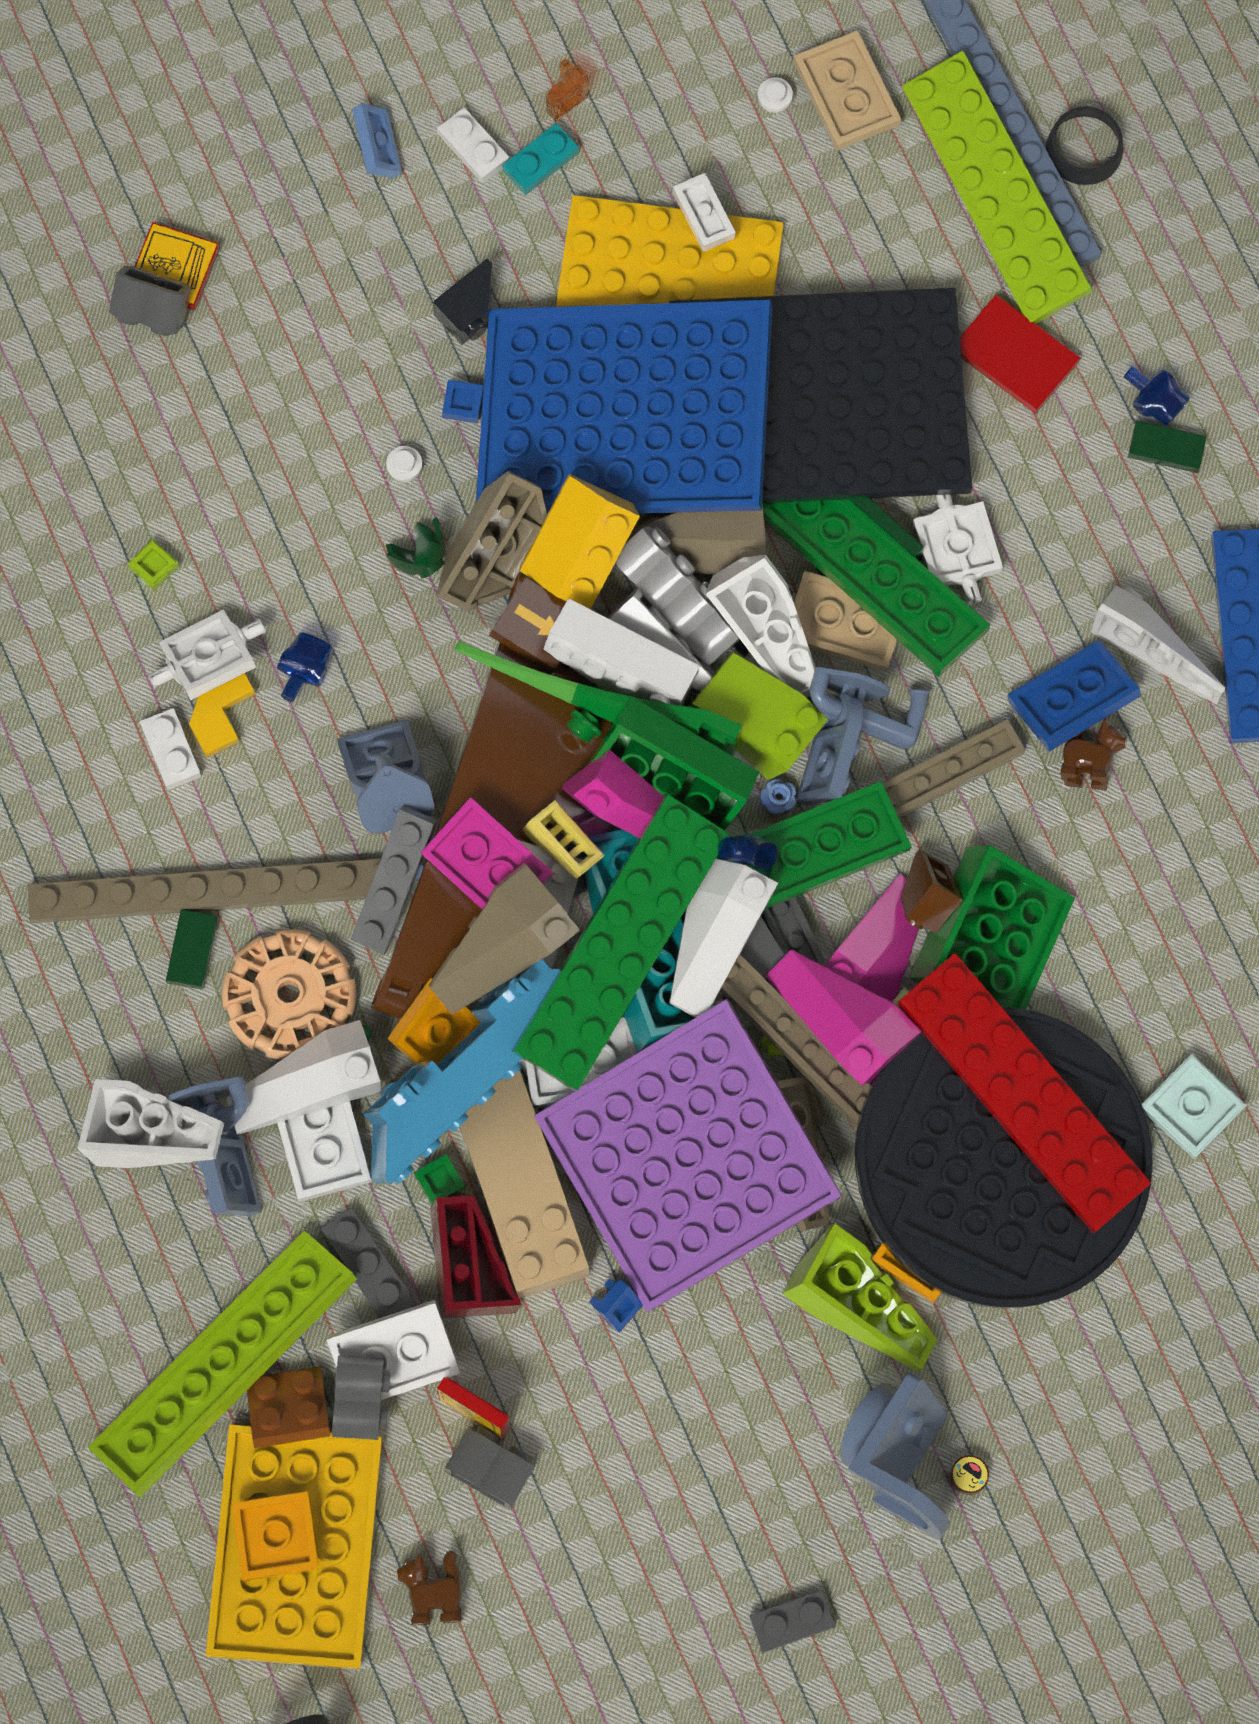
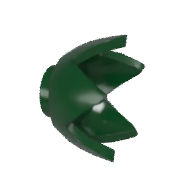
M437 517L432 520L436 533L419 521L416 523L414 551L392 543L386 544L388 551L386 557L395 568L410 576L418 574L423 579L438 571L445 564V561L442 559L446 552L445 536Z

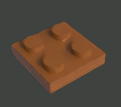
M321 1366L262 1375L247 1390L254 1448L330 1436Z

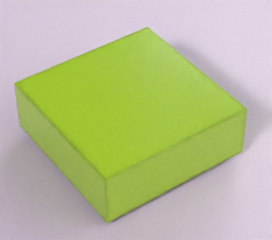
M154 539L127 563L128 568L153 591L180 567L179 562Z

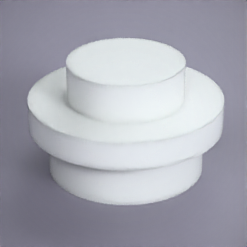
M769 78L759 86L757 97L760 105L765 110L777 113L789 107L792 102L793 91L787 81L781 78Z
M397 447L387 457V471L397 481L408 482L414 480L422 470V458L418 451L412 447Z

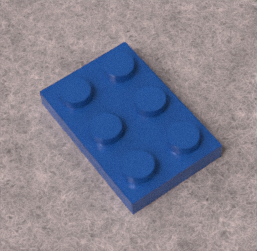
M1097 640L1009 693L1008 701L1050 752L1141 697V693L1137 684L1100 640Z

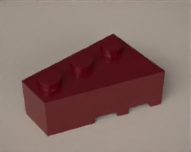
M474 1195L436 1198L430 1207L439 1309L442 1319L515 1314L522 1306L518 1295L515 1294L509 1281L506 1267L498 1256L492 1242L493 1238Z

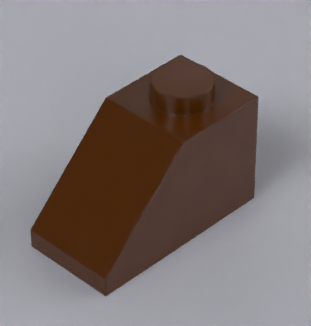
M919 849L914 856L900 900L906 913L905 918L910 924L918 929L925 927L937 933L963 899L949 866Z

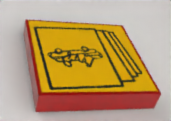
M152 222L134 267L147 270L157 276L175 279L191 286L187 308L196 311L220 250V245L217 242Z
M449 1377L442 1379L437 1387L438 1397L441 1402L504 1440L510 1430L508 1414Z

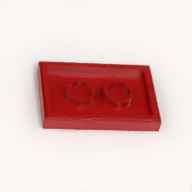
M997 295L992 298L960 336L961 359L1034 414H1037L1079 364L1081 359L1035 323H1030L1027 317Z

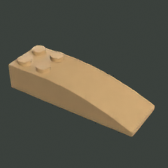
M519 1070L510 1079L506 1080L503 1078L493 1086L496 1092L481 1106L475 1104L465 1113L469 1118L459 1128L515 1294L518 1295L519 1299H523L589 1277V1266L545 1138L534 1117L536 1113Z

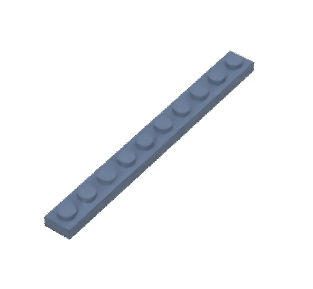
M923 0L952 56L962 50L966 54L1080 267L1100 259L1101 251L966 0Z

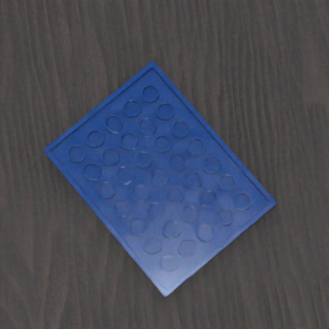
M751 300L489 309L476 502L486 487L507 471H510L540 486L547 514L568 474L633 503L638 513L762 511L773 311L771 301Z

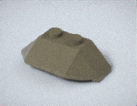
M507 471L483 490L448 550L436 592L437 597L469 612L478 608L479 605L510 594L518 573H522L519 568L547 516L540 486Z

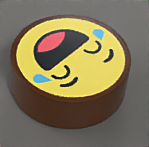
M966 1455L959 1458L953 1464L950 1471V1480L958 1492L964 1495H974L985 1488L989 1480V1469L981 1458Z

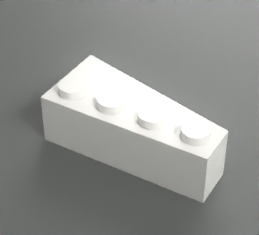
M569 598L551 628L543 648L555 659L563 662L605 691L679 706L684 704L700 668V665Z

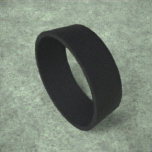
M1077 107L1067 111L1057 120L1048 135L1046 151L1061 178L1079 185L1097 184L1112 176L1121 163L1123 157L1122 133L1118 123L1107 112L1095 107ZM1076 117H1090L1100 120L1115 133L1119 142L1117 151L1111 160L1096 168L1074 166L1060 155L1056 147L1055 134L1057 128L1065 121Z

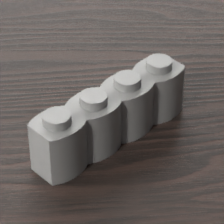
M646 526L624 545L615 563L636 584L645 598L660 611L669 625L684 638L694 653L707 666H710L734 646L740 638L706 595L709 584L707 582L701 584L693 575L695 569L689 560L683 555L677 557L668 547L671 542L663 531L657 527L652 529L650 526Z

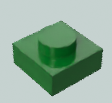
M447 1154L414 1172L416 1180L431 1205L436 1198L452 1197L465 1190V1185Z

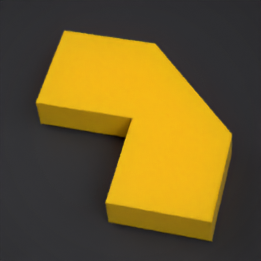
M245 673L198 696L189 726L206 758L239 742L224 710L255 695V691Z

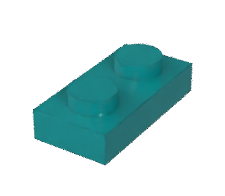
M555 123L504 163L502 169L526 196L579 154V147Z

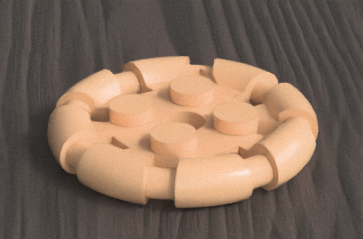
M296 929L277 930L275 935L263 939L259 936L245 945L234 957L233 961L235 964L230 973L226 972L222 986L223 1010L228 1011L230 1017L228 1024L233 1033L251 1050L257 1048L265 1052L266 1057L276 1060L284 1059L323 1031L344 1025L348 1016H353L356 1005L355 979L350 978L348 972L350 965L344 955L328 940H318L312 937L311 932ZM281 948L283 956L269 960L267 953ZM305 950L316 954L311 964L300 959ZM248 970L258 972L254 983L244 979ZM334 974L336 983L326 987L323 976ZM285 985H294L300 991L299 997L291 1003L283 1002L278 997L279 990ZM252 1001L255 1011L244 1014L242 1005ZM325 1004L335 1008L331 1019L322 1016ZM266 1024L276 1031L273 1039L262 1035ZM308 1027L311 1037L297 1041L294 1031Z

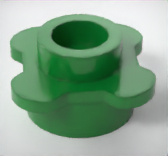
M575 709L571 712L570 716L572 718L566 723V726L579 739L588 744L594 737L597 739L602 734L597 728L600 723L589 712L583 710L579 713Z

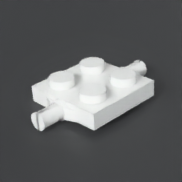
M936 495L939 509L930 515L914 518L912 523L917 540L924 546L922 557L925 567L946 586L962 585L968 605H972L974 601L975 604L982 601V597L980 596L976 581L982 577L1002 573L1003 570L984 503L979 502L967 506L953 505L950 495Z
M223 609L160 641L159 645L166 657L167 666L147 675L154 689L174 678L176 682L183 686L189 699L192 700L256 668L253 658L248 652L247 641L266 633L260 619L239 628L230 621Z

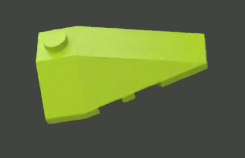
M832 1224L798 1263L782 1294L819 1320L918 1372L921 1371L938 1339L911 1304L904 1303L891 1286L894 1282L888 1274L883 1275L870 1259L872 1254L867 1247L837 1224Z

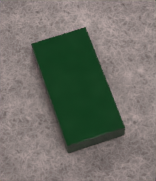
M1136 420L1127 458L1198 473L1206 436Z
M180 910L166 976L167 984L203 990L218 921L217 916Z

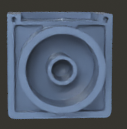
M908 1373L899 1388L888 1383H882L872 1389L861 1401L846 1428L841 1445V1460L844 1465L849 1467L848 1469L853 1475L869 1483L876 1493L873 1502L877 1506L932 1537L941 1539L950 1526L948 1517L927 1496L907 1484L944 1424L947 1413L926 1382L920 1377Z

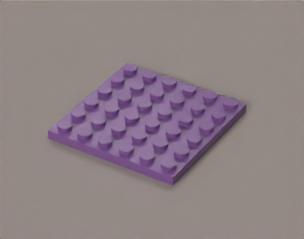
M724 1000L582 1086L578 1091L572 1092L534 1116L647 1312L654 1310L843 1197L729 1000Z

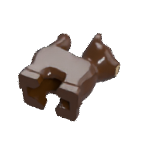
M1104 718L1097 733V743L1082 740L1081 737L1084 731L1066 741L1063 748L1064 762L1060 772L1061 779L1064 780L1066 786L1081 788L1082 779L1080 775L1086 773L1090 774L1092 789L1107 790L1109 782L1107 774L1113 764L1114 755L1126 748L1127 736L1123 735L1117 726L1110 725L1107 718Z
M448 1551L444 1556L443 1564L446 1577L428 1580L429 1568L420 1553L417 1557L408 1558L403 1566L397 1569L398 1581L405 1584L409 1589V1599L413 1608L412 1626L429 1625L431 1623L430 1614L432 1609H441L443 1611L440 1615V1622H461L460 1600L462 1596V1581L459 1568L456 1565L457 1553L455 1551Z

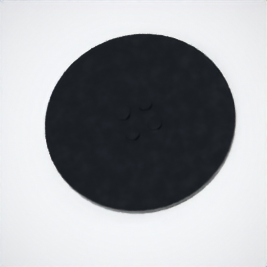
M1002 1007L1151 1182L1153 1161L1148 1123L1133 1086L1113 1058L1094 1040L1061 1020L1026 1009ZM922 1032L879 1072L866 1095L860 1111L854 1149L855 1172L863 1206L874 1230L893 1257L908 1272L927 1286L961 1302L999 1309L1024 1308L1048 1303L1081 1289L1107 1270L1121 1255L1132 1239L1147 1205L1151 1184L1098 1231L1092 1233Z

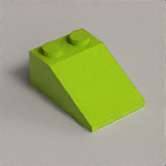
M734 652L729 655L690 704L692 708L710 710L741 724L742 729L736 750L767 780L787 772L828 720L803 694Z

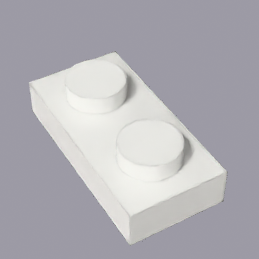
M465 107L437 128V134L482 184L502 169V165L509 160V156Z
M705 173L673 186L672 193L703 252L735 239L736 232Z
M174 708L139 721L167 790L201 777Z

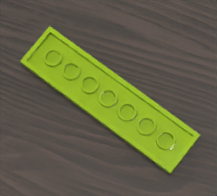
M962 50L902 85L908 100L1017 304L1030 323L1037 324L1094 292L964 51Z
M304 1230L87 1448L135 1495L141 1498L357 1278Z

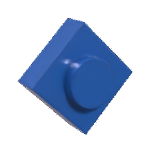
M448 380L442 418L478 424L484 385Z

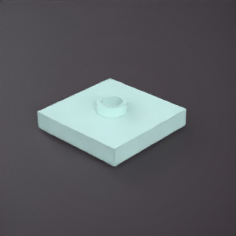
M1193 1054L1142 1104L1144 1113L1194 1160L1247 1106Z

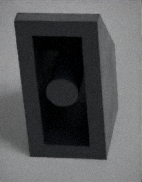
M488 258L433 301L434 316L461 345L469 339L472 341L478 339L488 328L493 280L492 262Z

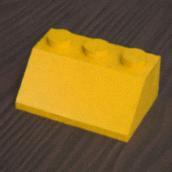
M568 474L519 570L556 597L565 601L569 598L591 609L640 515L633 503Z

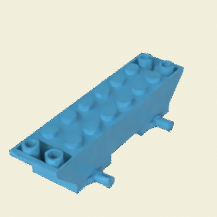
M542 959L488 992V996L471 1011L480 1021V1024L437 1065L433 1061L417 1062L399 1080L385 1085V1088L381 1089V1097L363 1113L373 1125L371 1179L376 1184H392L394 1181L399 1184L414 1170L411 1164L420 1156L428 1157L441 1145L442 1142L438 1138L449 1129L452 1132L455 1131L469 1118L465 1113L475 1104L479 1106L484 1104L496 1092L493 1086L503 1078L506 1080L510 1079L522 1068L523 1064L520 1062L522 1058L513 1053L512 1049L560 969H551Z

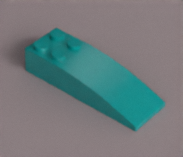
M625 830L588 836L605 855L584 873L593 914L639 837ZM582 851L580 853L581 860H584L586 857H588V855L585 852ZM681 918L624 1012V1017L637 1053L695 1019L692 1015L670 1004L682 938L683 922Z

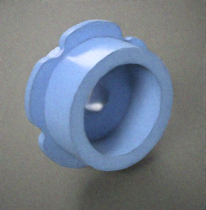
M780 779L771 780L767 783L766 789H763L761 792V802L772 814L780 815L789 812L796 805V789L789 782L784 783ZM776 794H781L782 799H776Z

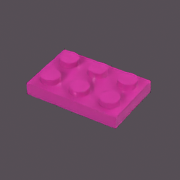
M471 797L420 852L482 910L490 900L488 896L493 888L523 863L530 868L543 885L555 874Z

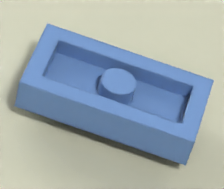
M359 104L352 109L366 171L368 174L394 178L402 173L388 111L382 107Z

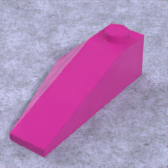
M611 750L606 751L562 786V789L587 811L637 837H640L664 797Z
M901 874L896 877L825 965V967L831 969L836 974L865 987V989L892 1002L898 995L919 930L905 918L906 913L900 898L907 878Z
M790 950L766 975V978L828 1051L861 1086L870 1084L879 1072L922 1032L896 1003L878 996L856 982L836 974L831 969L794 950Z

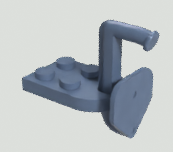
M816 667L810 685V695L818 710L828 720L813 739L796 801L809 806L841 798L849 786L850 776L848 772L851 761L856 757L859 750L860 742L858 736L860 732L902 749L914 746L919 736L927 705V695L930 694V691L927 689L908 691V694L911 695V701L905 724H902L863 708L864 701L888 696L890 693L888 685L863 674ZM826 689L839 693V695L835 698L825 694Z
M408 720L337 739L351 789L358 796L356 804L360 819L367 831L376 834L392 831L398 812L403 806L429 817L434 810V802L429 783L423 779L424 771ZM422 863L420 865L415 881L420 878V875L422 873L424 867Z
M244 1077L198 1084L168 1095L166 1097L168 1100L181 1106L193 1107V1109L224 1123L216 1159L197 1161L199 1169L204 1174L207 1186L206 1199L209 1206L213 1209V1213L215 1215L245 1217L261 1213L262 1210L242 1134L237 1135L234 1126L246 1112L249 1103ZM231 1095L233 1105L224 1107L222 1104L216 1103V1100Z

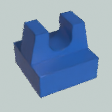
M608 1279L604 1286L609 1292L602 1300L594 1296L589 1302L607 1324L620 1333L643 1304L627 1284L620 1279L617 1282Z

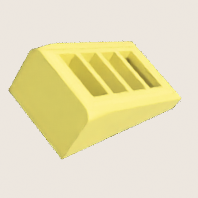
M555 800L533 817L522 829L537 846L576 879L605 856ZM548 823L554 826L550 831L545 827ZM561 832L565 837L558 842L555 836ZM573 842L576 847L568 853L564 847ZM583 851L588 857L578 864L574 858Z

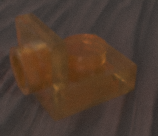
M566 58L560 62V77L564 80V83L561 81L555 84L546 96V111L555 122L588 98L589 79L579 65L573 66Z

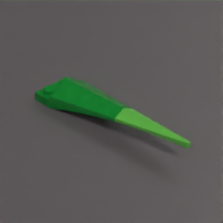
M457 642L454 648L455 651L612 723L631 698V696L601 690L542 673L463 642ZM633 697L734 756L742 729L741 724L710 710Z

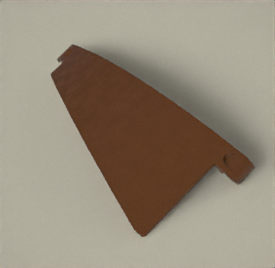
M518 573L511 589L508 603L525 577H527L525 574ZM498 642L494 653L495 656L549 674ZM559 661L553 673L549 674L578 684L601 689L561 661ZM490 667L434 837L471 797L517 840L536 845L522 829L533 817L554 800L571 818L586 811L582 805L562 789V786L587 766L613 723L590 713L600 723L597 728L602 734L597 739L594 737L587 744L566 726V723L572 718L570 714L574 709L579 713L584 709ZM548 823L545 827L548 829L553 827V825ZM427 859L392 957L377 987L371 1009L402 1019L418 996L422 984L426 985L430 978H434L452 949L459 946L470 928L468 926L473 918L478 917L482 912V909Z

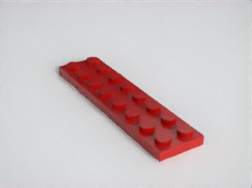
M956 953L897 1002L1092 1233L1098 1231L1151 1184Z

